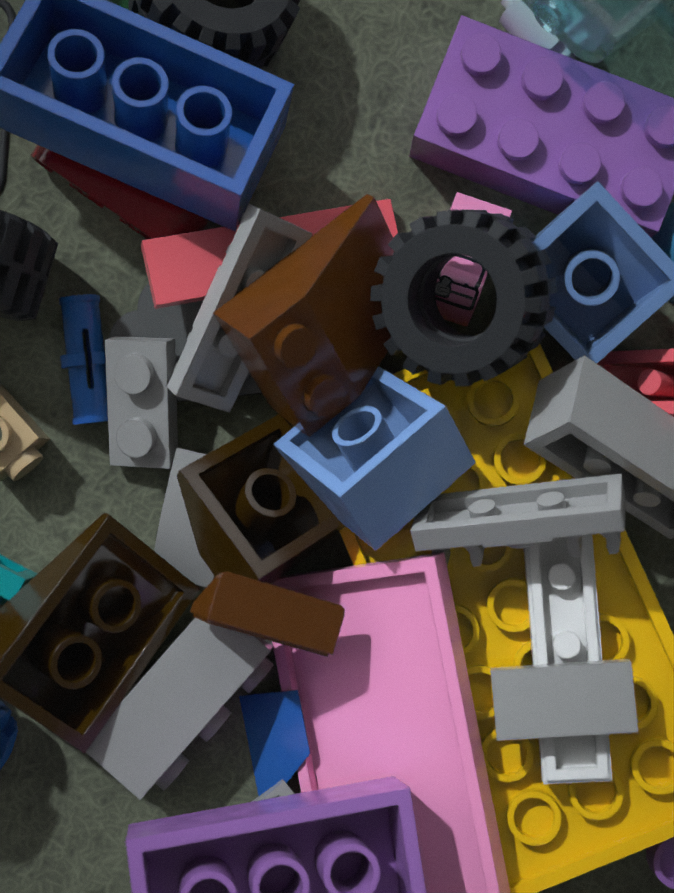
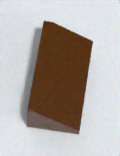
M221 572L193 602L190 612L194 614L193 617L211 625L328 657L329 654L333 655L345 615V608L332 602L238 574Z

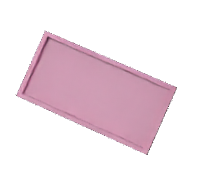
M445 553L284 575L273 582L271 585L332 602L345 608L344 619L333 655L329 654L326 657L272 642L281 691L298 690L310 754L297 770L301 793L394 776L410 787L426 893H511Z

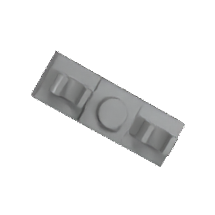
M251 204L248 205L245 213L242 214L241 223L231 245H228L222 265H219L192 325V332L188 334L187 343L178 363H175L173 374L167 385V388L178 397L229 413L249 371L212 312L223 306L239 291L253 283L290 252L296 250L312 236V233Z
M622 473L440 494L414 518L410 532L415 550H432V554L444 552L448 566L450 548L464 547L469 552L470 561L474 567L481 566L486 547L508 546L520 549L531 547L539 542L553 541V538L566 537V547L572 557H581L582 535L601 534L607 540L609 554H616L620 549L621 531H625V488Z

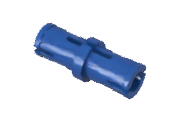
M96 294L72 295L59 298L66 355L60 356L61 369H68L74 416L72 419L73 425L108 421L106 359L99 308L100 295ZM82 332L85 334L91 389L88 388Z

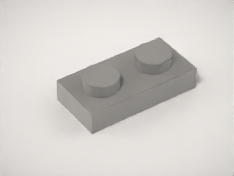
M114 336L105 339L110 465L172 468L176 448H178L177 396L167 388L176 363L175 338Z

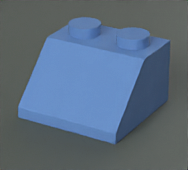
M598 181L545 226L532 242L538 251L546 250L552 262L545 266L548 279L556 277L557 292L550 294L549 303L550 306H554L556 309L552 322L545 324L544 328L575 360L585 355L597 364L674 296V262Z
M379 366L360 397L312 436H306L294 426L274 443L279 453L338 520L375 551L393 535L398 533L403 526L476 463L446 406Z

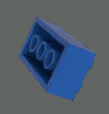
M25 0L0 44V128L223 227L236 231L242 214L245 212L286 126L294 84L107 0Z

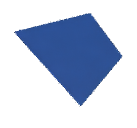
M298 690L239 696L258 796L282 779L287 783L310 754Z

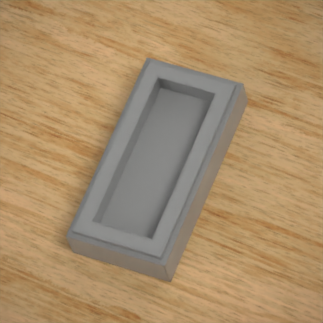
M629 659L490 668L497 741L638 732L632 663Z

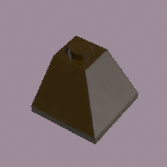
M280 414L181 468L176 475L199 555L215 577L221 572H231L272 584L345 527L274 446L275 442L293 428Z

